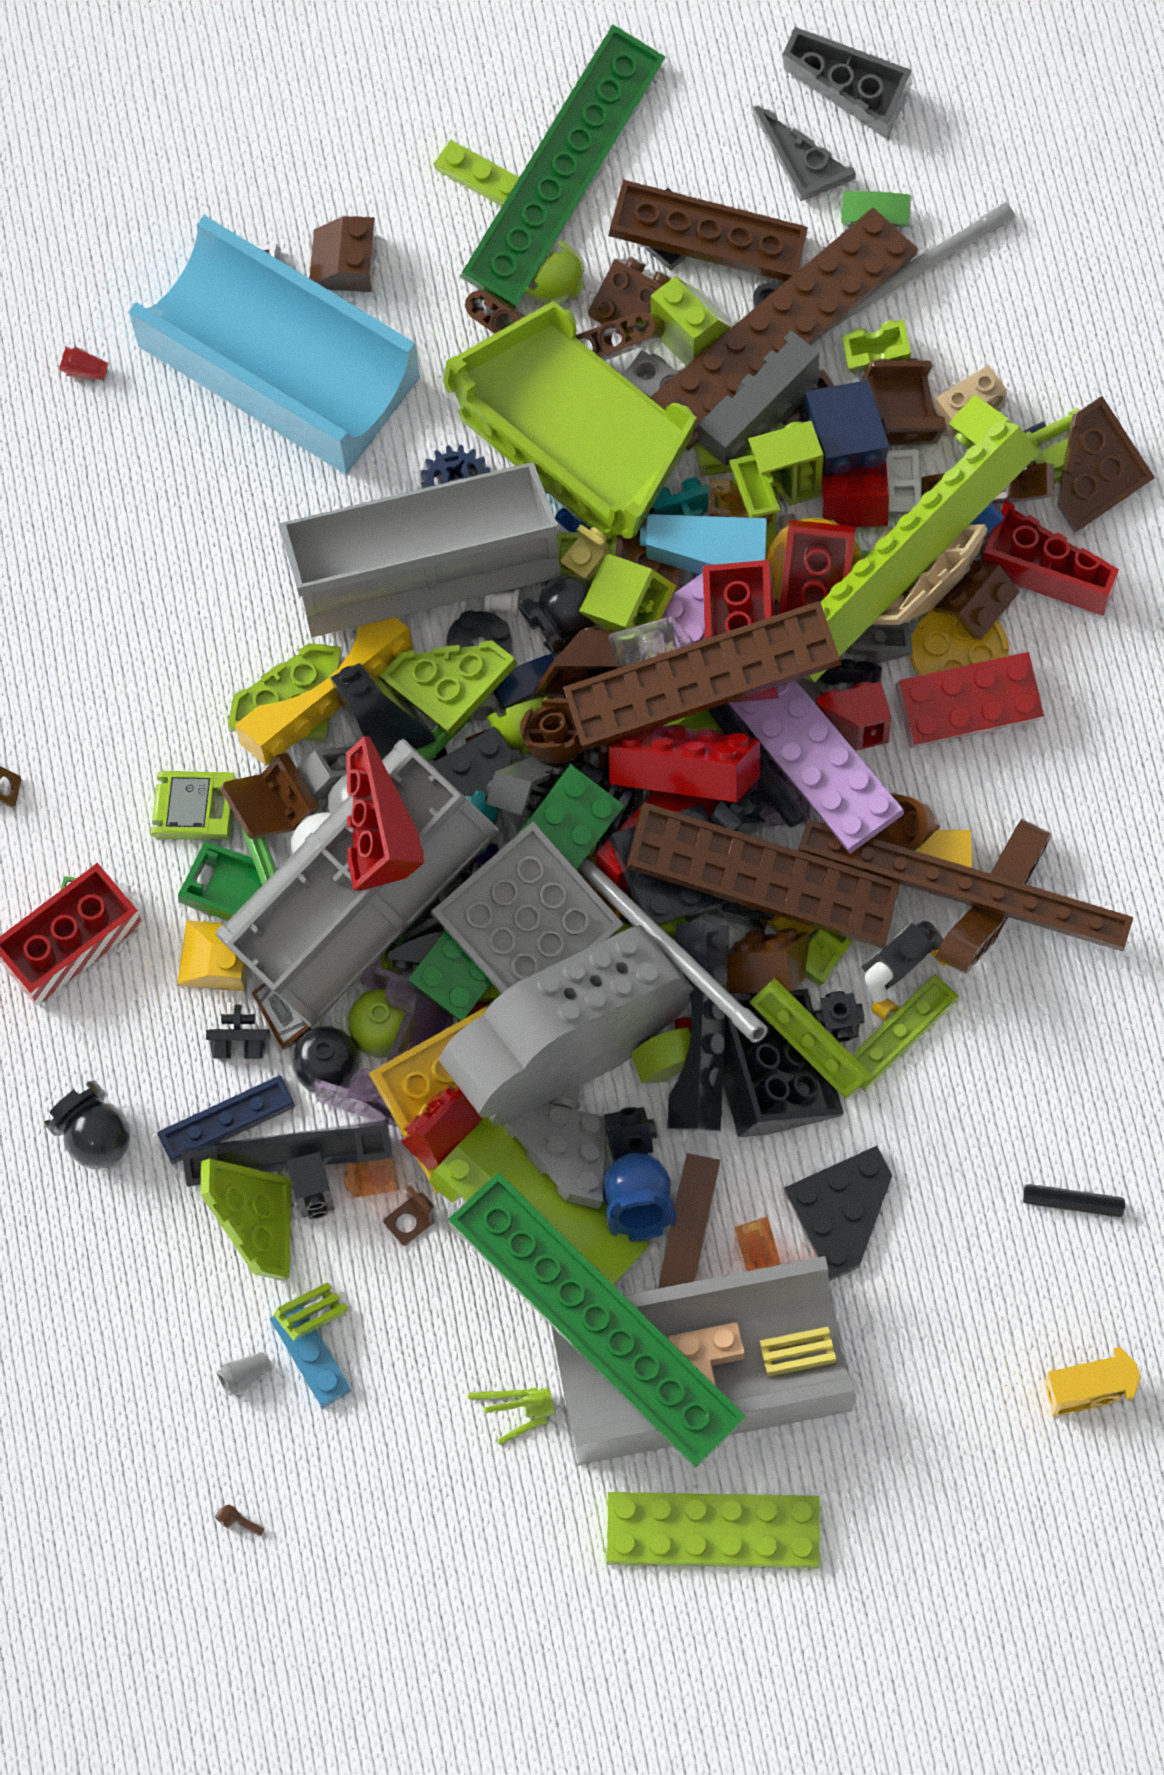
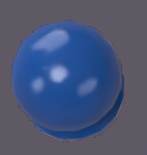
M628 1153L617 1158L606 1170L603 1194L608 1204L606 1214L608 1229L614 1236H617L618 1233L628 1235L629 1241L632 1242L658 1238L664 1235L663 1228L669 1224L674 1226L676 1223L675 1204L670 1197L671 1179L662 1163L647 1153Z

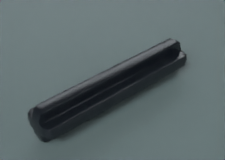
M1026 1184L1023 1190L1022 1199L1025 1204L1114 1217H1122L1125 1211V1199L1123 1197L1035 1184Z

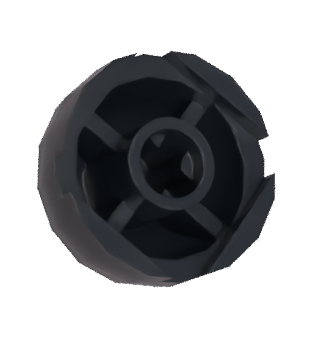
M318 1026L307 1031L297 1041L293 1051V1070L298 1082L307 1091L314 1094L315 1092L326 1094V1096L336 1095L347 1090L356 1081L360 1068V1053L354 1040L345 1031L333 1026Z

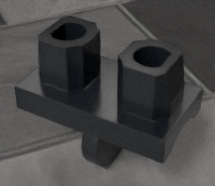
M235 1004L234 1014H221V1024H233L234 1029L206 1030V1040H210L212 1057L214 1059L232 1058V1040H244V1059H263L266 1040H270V1029H243V1024H255L256 1016L255 1014H243L242 1004Z

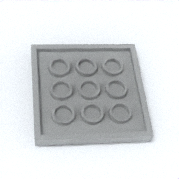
M531 822L430 912L501 994L521 980L608 939L623 925L619 918L534 822Z

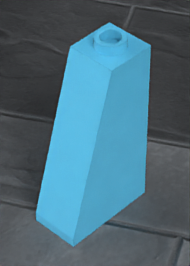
M648 514L647 526H641L640 546H646L647 559L700 575L703 573L704 565L765 560L767 518Z

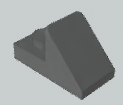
M905 622L900 625H870L846 650V654L866 655V662L875 664L910 656L913 653L910 624Z

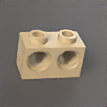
M989 365L935 397L936 417L945 418L947 427L945 431L952 439L958 432L949 422L974 394L997 411L1005 407L1007 388Z

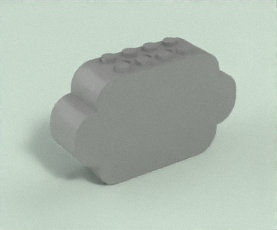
M641 925L634 926L511 986L492 1002L484 1015L469 1023L449 1041L439 1058V1062L478 1114L483 1118L488 1117L493 1125L500 1126L626 1062L632 1057L631 1052L649 1040L651 1035L670 1024L684 1011L690 1002L689 994L694 988L683 973L666 957L645 928Z

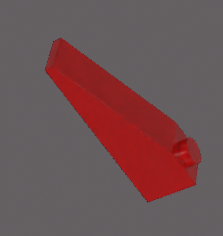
M364 736L346 752L347 794L353 797L352 812L350 816H347V828H353V847L347 848V861L354 891H362L407 879L425 863L424 851L421 847L418 831L371 738Z

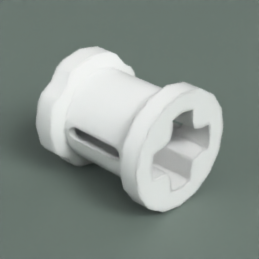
M521 587L486 595L484 611L511 612L512 616H518V605L521 602Z

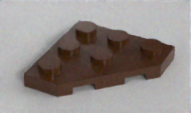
M1103 396L1096 398L1072 415L1057 507L1072 530L1077 532L1155 478Z

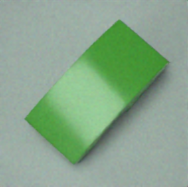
M843 191L841 223L845 226H851L874 207L894 227H909L912 196L910 194L894 192Z

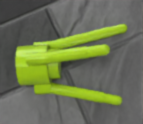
M534 1387L525 1390L474 1392L467 1395V1398L470 1400L521 1398V1400L500 1403L484 1408L485 1413H493L523 1407L526 1418L533 1417L529 1422L498 1438L497 1444L499 1445L514 1439L536 1426L547 1424L546 1417L555 1414L548 1387L543 1389Z

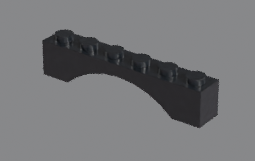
M708 922L676 924L675 942L727 991L729 925ZM683 973L694 988L689 994L692 1028L685 1064L668 1097L667 1129L721 1131L726 1014Z
M388 1119L185 1147L182 1151L186 1186L201 1185V1161L207 1159H214L264 1172H273L288 1169L286 1160L317 1152L321 1154L323 1165L360 1163L392 1158L393 1153Z

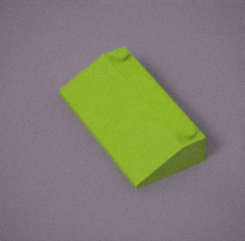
M485 1117L455 1147L429 1178L428 1182L454 1204L460 1197L465 1202L469 1200L499 1172L613 1285L619 1281L651 1245L648 1241H629L628 1235L620 1233L617 1236L612 1235L608 1229L606 1218L608 1206L604 1202L596 1209L565 1201L556 1191L558 1186L547 1173L542 1175L525 1155L527 1150L517 1138L512 1139L504 1129V1124L495 1126L488 1117Z

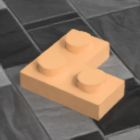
M737 1322L669 1336V1341L714 1385L715 1380L711 1366L745 1359Z

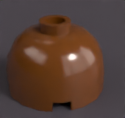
M553 698L541 702L542 707L537 708L534 712L530 708L521 720L520 733L528 751L533 757L546 764L558 765L574 760L582 753L583 748L577 730L572 729V714L567 699Z

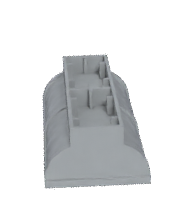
M534 462L279 523L311 638L540 583L561 576L556 537L559 534L558 525Z
M405 739L399 740L393 746L394 749L382 762L418 831L421 847L424 851L425 863L407 879L362 891H354L347 861V848L353 847V828H347V816H350L352 812L353 797L348 796L314 832H311L305 838L304 843L225 925L222 924L215 934L311 1028L500 833V830Z

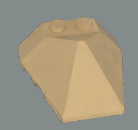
M985 524L968 525L871 625H900L931 611L969 571L971 564L979 554L988 530ZM894 527L886 528L878 541L885 537Z

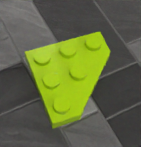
M491 640L479 642L477 646L461 648L460 645L434 648V651L415 653V651L401 652L379 677L388 687L452 736L512 672L518 663L513 656Z
M308 643L298 650V654L284 664L281 662L260 676L261 679L246 690L243 688L233 695L228 730L237 732L235 724L259 705L277 703L294 698L312 690L325 681L340 667L342 648ZM331 717L326 718L312 729L306 737L300 740L327 743Z
M214 1159L201 1161L200 1195L252 1273L276 1280L290 1278L291 1178Z

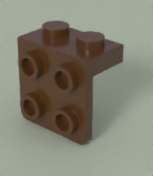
M629 256L628 259L615 258L588 310V315L591 319L604 325L636 312L651 313V295L672 278L659 271H656L655 274L644 269L646 264L633 256ZM646 322V326L644 328L632 330L633 332L639 331L646 333V328L650 326V323Z
M974 560L969 571L931 611L955 616L972 638L981 640L1020 591L1000 565Z
M288 753L276 755L262 774L225 781L220 787L222 794L250 839H259L295 831L301 821L306 816L313 814L319 807Z

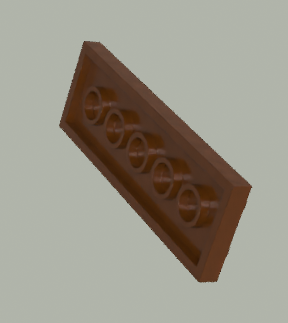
M623 179L608 236L786 282L798 271L808 226Z

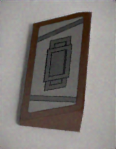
M265 983L251 992L282 1050L296 1044L307 1031L311 1030V1027Z

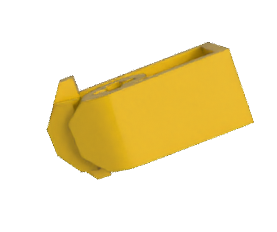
M1116 1347L1112 1351L1114 1357L1048 1371L1044 1387L1052 1416L1057 1417L1109 1405L1119 1401L1123 1395L1126 1401L1133 1400L1142 1379L1139 1365L1121 1347Z

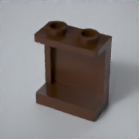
M885 358L877 359L870 362L862 376V381H869L889 445L937 444L947 428L945 418L936 417L928 382V374L932 369V362L930 360H919L917 358L905 361H890Z

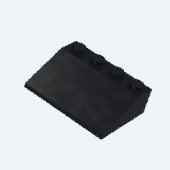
M796 989L788 991L815 1018L808 990ZM757 993L733 994L732 996L743 1007L749 1009L767 1027L766 1035L760 1041L751 1042L732 1023V1020L727 1015L725 1018L723 1086L738 1138L769 1135L841 1117L844 1111L838 1091L749 1003Z

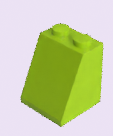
M676 276L651 295V314L658 315L664 322L665 330L660 340L685 366L734 326L700 290Z

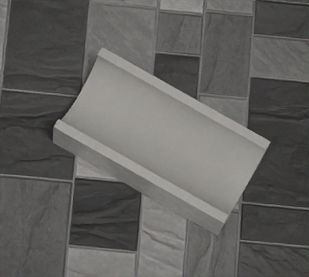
M825 1256L624 1295L668 1340L669 1336L735 1322L738 1323L745 1359L711 1366L716 1387L746 1416V1420L731 1435L853 1410L855 1388L853 1379L849 1377L838 1338ZM551 1326L578 1465L673 1447ZM829 1327L836 1363L767 1377L760 1340ZM818 1340V1341L803 1343V1344H799V1345H794V1346H789V1347H784V1348L769 1350V1352L777 1351V1350H782V1349H787V1348H792V1347L801 1346V1345H806V1344H811V1343H816V1342H821V1341H823V1340ZM826 1350L774 1360L771 1363L775 1365L826 1354Z

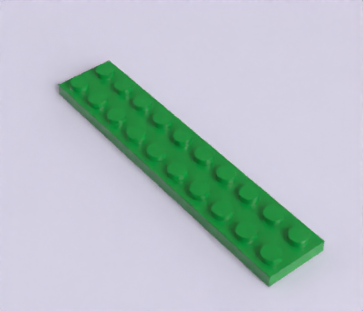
M611 25L461 272L460 278L482 291L495 294L516 308L666 56L618 26Z
M499 1172L448 1218V1223L695 1469L746 1420V1416Z

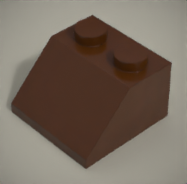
M341 216L314 229L309 279L327 290L372 292L377 245L375 217Z
M596 627L580 630L548 668L534 689L535 695H565L563 687L617 669L618 662L612 630H600Z

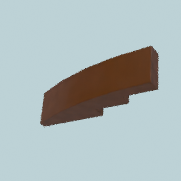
M1045 462L1026 466L992 502L994 505L1004 504L1005 500L1014 503L1054 497V465ZM945 473L922 477V496L931 491Z
M691 1153L686 1154L675 1203L676 1223L674 1226L671 1224L658 1289L696 1281L721 1159Z

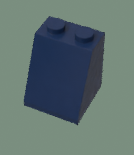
M868 380L805 391L799 422L812 421L823 452L822 475L829 473L843 474L851 469L861 467L871 469L885 463L889 444Z

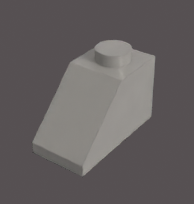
M353 746L314 750L297 768L315 800L327 799L331 787L343 775L347 774L346 752Z

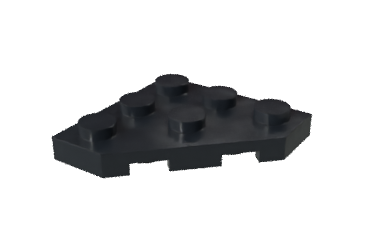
M494 726L431 765L464 796H474L477 790L486 793L487 785L494 778L495 771L510 766L513 754ZM498 808V811H497V815H496L495 821L493 822V824H494L495 826H496V822H497V818H498V813H500V809H499V808Z
M874 1146L784 1187L787 1199L816 1257H826L829 1281L860 1268L867 1245L892 1180V1173L878 1146Z

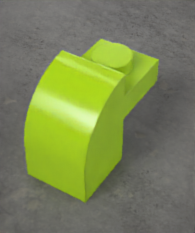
M688 1027L657 1035L631 1052L641 1084L667 1082L682 1071L690 1045L691 1033Z

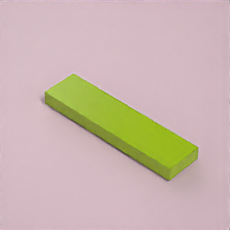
M935 973L851 1054L871 1074L868 1080L860 1086L864 1092L959 1000V995Z
M775 978L749 1002L845 1099L871 1076Z

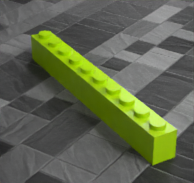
M1003 420L992 425L988 429L987 434L975 446L966 451L965 456L943 475V478L931 491H928L921 497L920 502L908 514L899 519L898 524L885 537H882L864 559L858 561L854 565L853 570L841 582L834 585L830 593L821 601L839 657L1038 455L1019 425ZM826 670L803 678L815 683Z

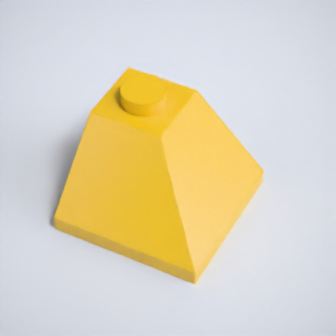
M186 920L178 986L245 992L248 966L215 935L216 931L224 923Z

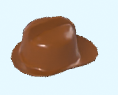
M890 793L902 807L904 815L872 838L915 850L934 831L940 830V825L935 823L934 813L928 805L912 797Z

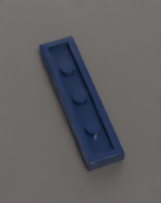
M279 1075L158 1131L157 1135L171 1165L183 1160L182 1151L185 1147L220 1143L283 1114L296 1106L282 1076Z

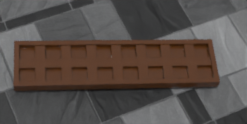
M817 601L565 686L563 689L581 746L586 751L839 666L841 661L821 602Z
M646 802L640 808L626 869L878 948H883L887 943L900 884L899 882Z

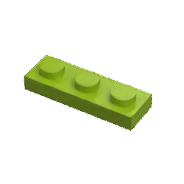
M451 139L433 163L436 171L500 206L503 205L519 179L517 175Z

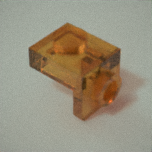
M395 1157L347 1164V1171L344 1172V1184L348 1192L351 1191L352 1198L400 1191Z

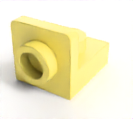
M580 524L576 529L579 538L561 559L560 563L563 568L572 574L579 575L590 581L599 570L605 555L611 554V551L606 543L607 537L594 527L589 530Z

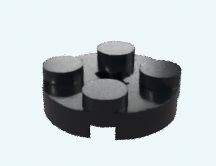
M464 611L454 621L447 633V646L460 645L461 648L474 646V643L471 641L478 637H483L485 641L492 640L510 655L512 653V637L509 625L491 612Z

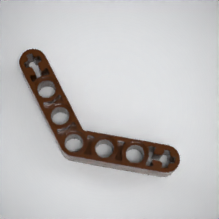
M482 290L471 292L465 301V309L468 315L494 334L504 329V322L508 316L512 317L513 323L526 316L495 294ZM483 300L486 307L490 310H495L494 313L484 311V307L481 305ZM641 311L576 335V338L583 344L590 341L592 351L605 361L658 341L663 336L665 327L663 320L658 315ZM646 322L650 323V326L646 328V333L639 331L633 332L632 330L644 328L646 326ZM619 330L622 339L619 345L614 346L612 335L615 331Z
M1020 819L990 874L1027 884L1051 839L1052 833L1024 819ZM972 906L946 934L938 949L936 959L967 974L995 943L1008 917Z

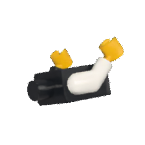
M924 920L916 926L913 923L905 925L883 948L861 966L866 973L865 981L871 998L874 1001L871 1011L884 1021L888 1019L887 1016L890 1010L894 1013L898 1009V1005L887 998V990L904 978L929 953L936 959V954L944 938L931 922ZM937 960L942 966H947V964Z

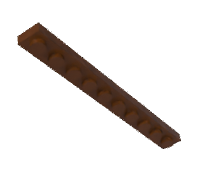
M812 819L807 820L798 847V851L899 882L900 885L1122 952L1124 951L1134 918L1133 916L871 838L850 854L825 823Z

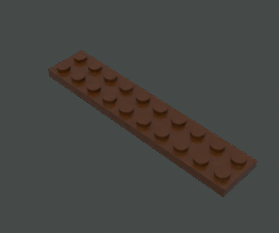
M872 207L649 398L665 411L672 403L685 405L697 417L692 438L685 448L689 451L698 443V424L727 395L732 398L735 396L740 381L748 373L754 377L765 364L763 358L771 350L778 353L787 344L783 338L791 330L812 346L917 255L918 248Z

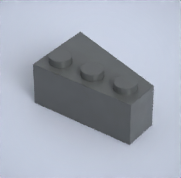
M532 756L495 771L494 778L487 785L486 804L530 818L568 766L572 765L576 768L577 762L569 761L564 764L551 765L543 763Z

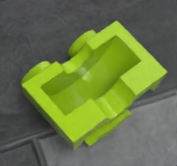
M904 320L884 322L880 326L881 329L876 332L869 333L867 329L860 328L851 331L849 334L841 335L850 372L854 375L858 371L865 372L870 362L877 359L885 358L890 361L911 359V350Z

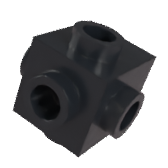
M844 991L828 993L824 998H820L819 1010L814 1011L815 1019L839 1043L859 1038L860 1024L865 1023L862 1003L856 1004L854 993L845 994Z
M626 1107L619 1112L604 1114L607 1139L613 1160L628 1153H654L652 1139L658 1138L654 1118H647L644 1107Z

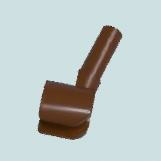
M229 1504L224 1505L215 1514L216 1520L226 1529L236 1521L240 1526L259 1536H262L265 1528L246 1519L234 1506Z

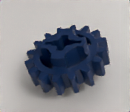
M447 445L445 454L436 450L434 451V461L431 459L425 460L427 469L421 470V480H423L421 488L435 486V477L440 484L450 482V480L456 481L460 480L459 478L473 477L471 476L472 469L476 475L489 473L490 467H485L486 461L484 456L476 459L475 449L465 453L463 445H459L457 451H452L451 446Z

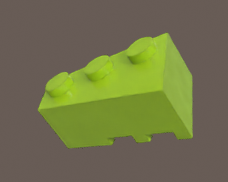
M799 421L792 422L783 429L748 438L760 473L763 476H767L769 483L772 486H776L778 493L790 506L821 497L823 452L812 421L804 423Z

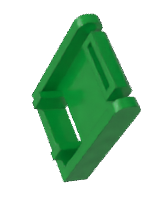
M204 841L178 893V903L229 921L262 886L253 859ZM204 865L214 867L215 870L203 892V885L196 881Z

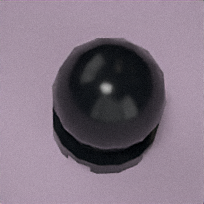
M564 574L549 581L541 590L538 601L534 602L528 597L518 605L519 611L530 628L534 630L538 627L541 630L542 635L546 639L542 644L555 658L566 647L564 643L566 639H573L580 630L597 625V623L579 612L592 585L588 579L579 575Z
M89 1081L86 1084L89 1089L80 1094L74 1089L63 1097L49 1112L53 1119L51 1121L46 1120L43 1124L53 1136L63 1135V1144L69 1155L81 1166L91 1169L107 1168L121 1160L129 1148L131 1129L123 1112L113 1104L103 1102L106 1092L98 1082Z

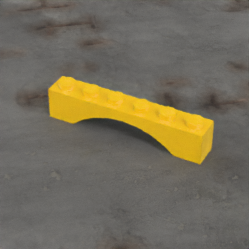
M396 617L358 626L356 639L349 655L331 676L339 673L345 667L361 663L376 677L380 678L381 673L401 652L414 649L409 627ZM329 677L312 690L299 696L277 703L259 705L235 724L241 746L264 765L268 766L276 755L285 753L301 738L306 737L322 721L330 718L341 707V704Z

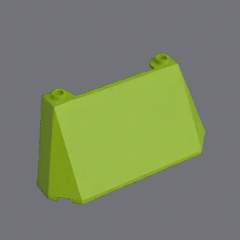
M554 301L446 361L443 383L448 393L454 392L461 407L457 412L462 422L515 466L534 462L544 490L587 526L598 529L607 538H612L615 535H622L623 538H633L638 533L693 435L697 417L693 415V412L687 406L672 403L665 411L576 338L577 327L573 314L569 310L563 309Z

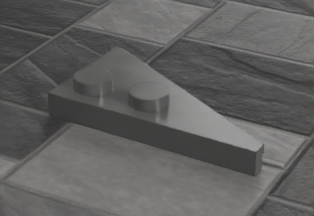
M760 105L753 107V114L800 202L856 179L854 168L851 166L846 168L832 158L831 152L825 148L818 147L805 134L794 127L791 130L778 121V116L770 110L764 109Z

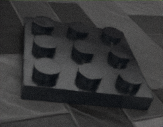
M703 804L677 812L711 823ZM636 826L612 833L609 836L635 903L659 926L731 902L626 869Z

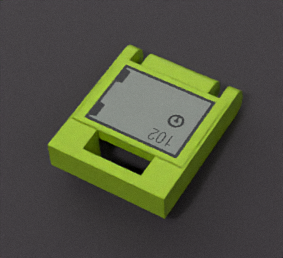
M159 771L157 780L162 783L156 784L152 824L163 826L152 827L151 837L156 839L231 840L234 812L227 800L224 798L222 819L211 818L214 790L218 796H224L220 787L225 781L238 779L235 773Z

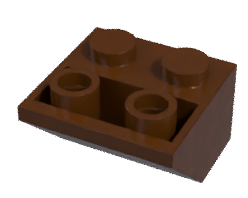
M786 928L777 931V934H765L764 930H753L745 933V937L735 942L734 946L728 950L727 984L729 994L760 992L774 978L787 991H793L804 981L810 942L809 932H797L795 928Z

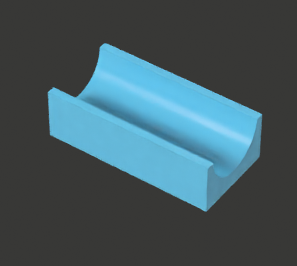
M206 215L197 223V237L192 254L173 287L153 306L145 308L135 302L128 311L138 347L345 475L348 474L420 378L415 342Z

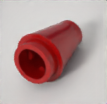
M66 346L59 371L66 373L67 377L100 379L104 381L109 362L77 346H74V348Z

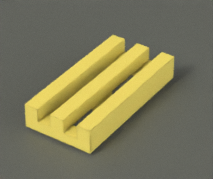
M829 1327L760 1340L767 1377L836 1363ZM823 1340V1341H821V1342H816V1343H811V1344H806V1345H801V1346H796V1347H792V1348H787V1349H782V1350H777V1351L769 1352V1350H774V1349H779V1348H784V1347L799 1345V1344H803V1343H808V1342ZM826 1350V1354L775 1365L771 1363L774 1360Z

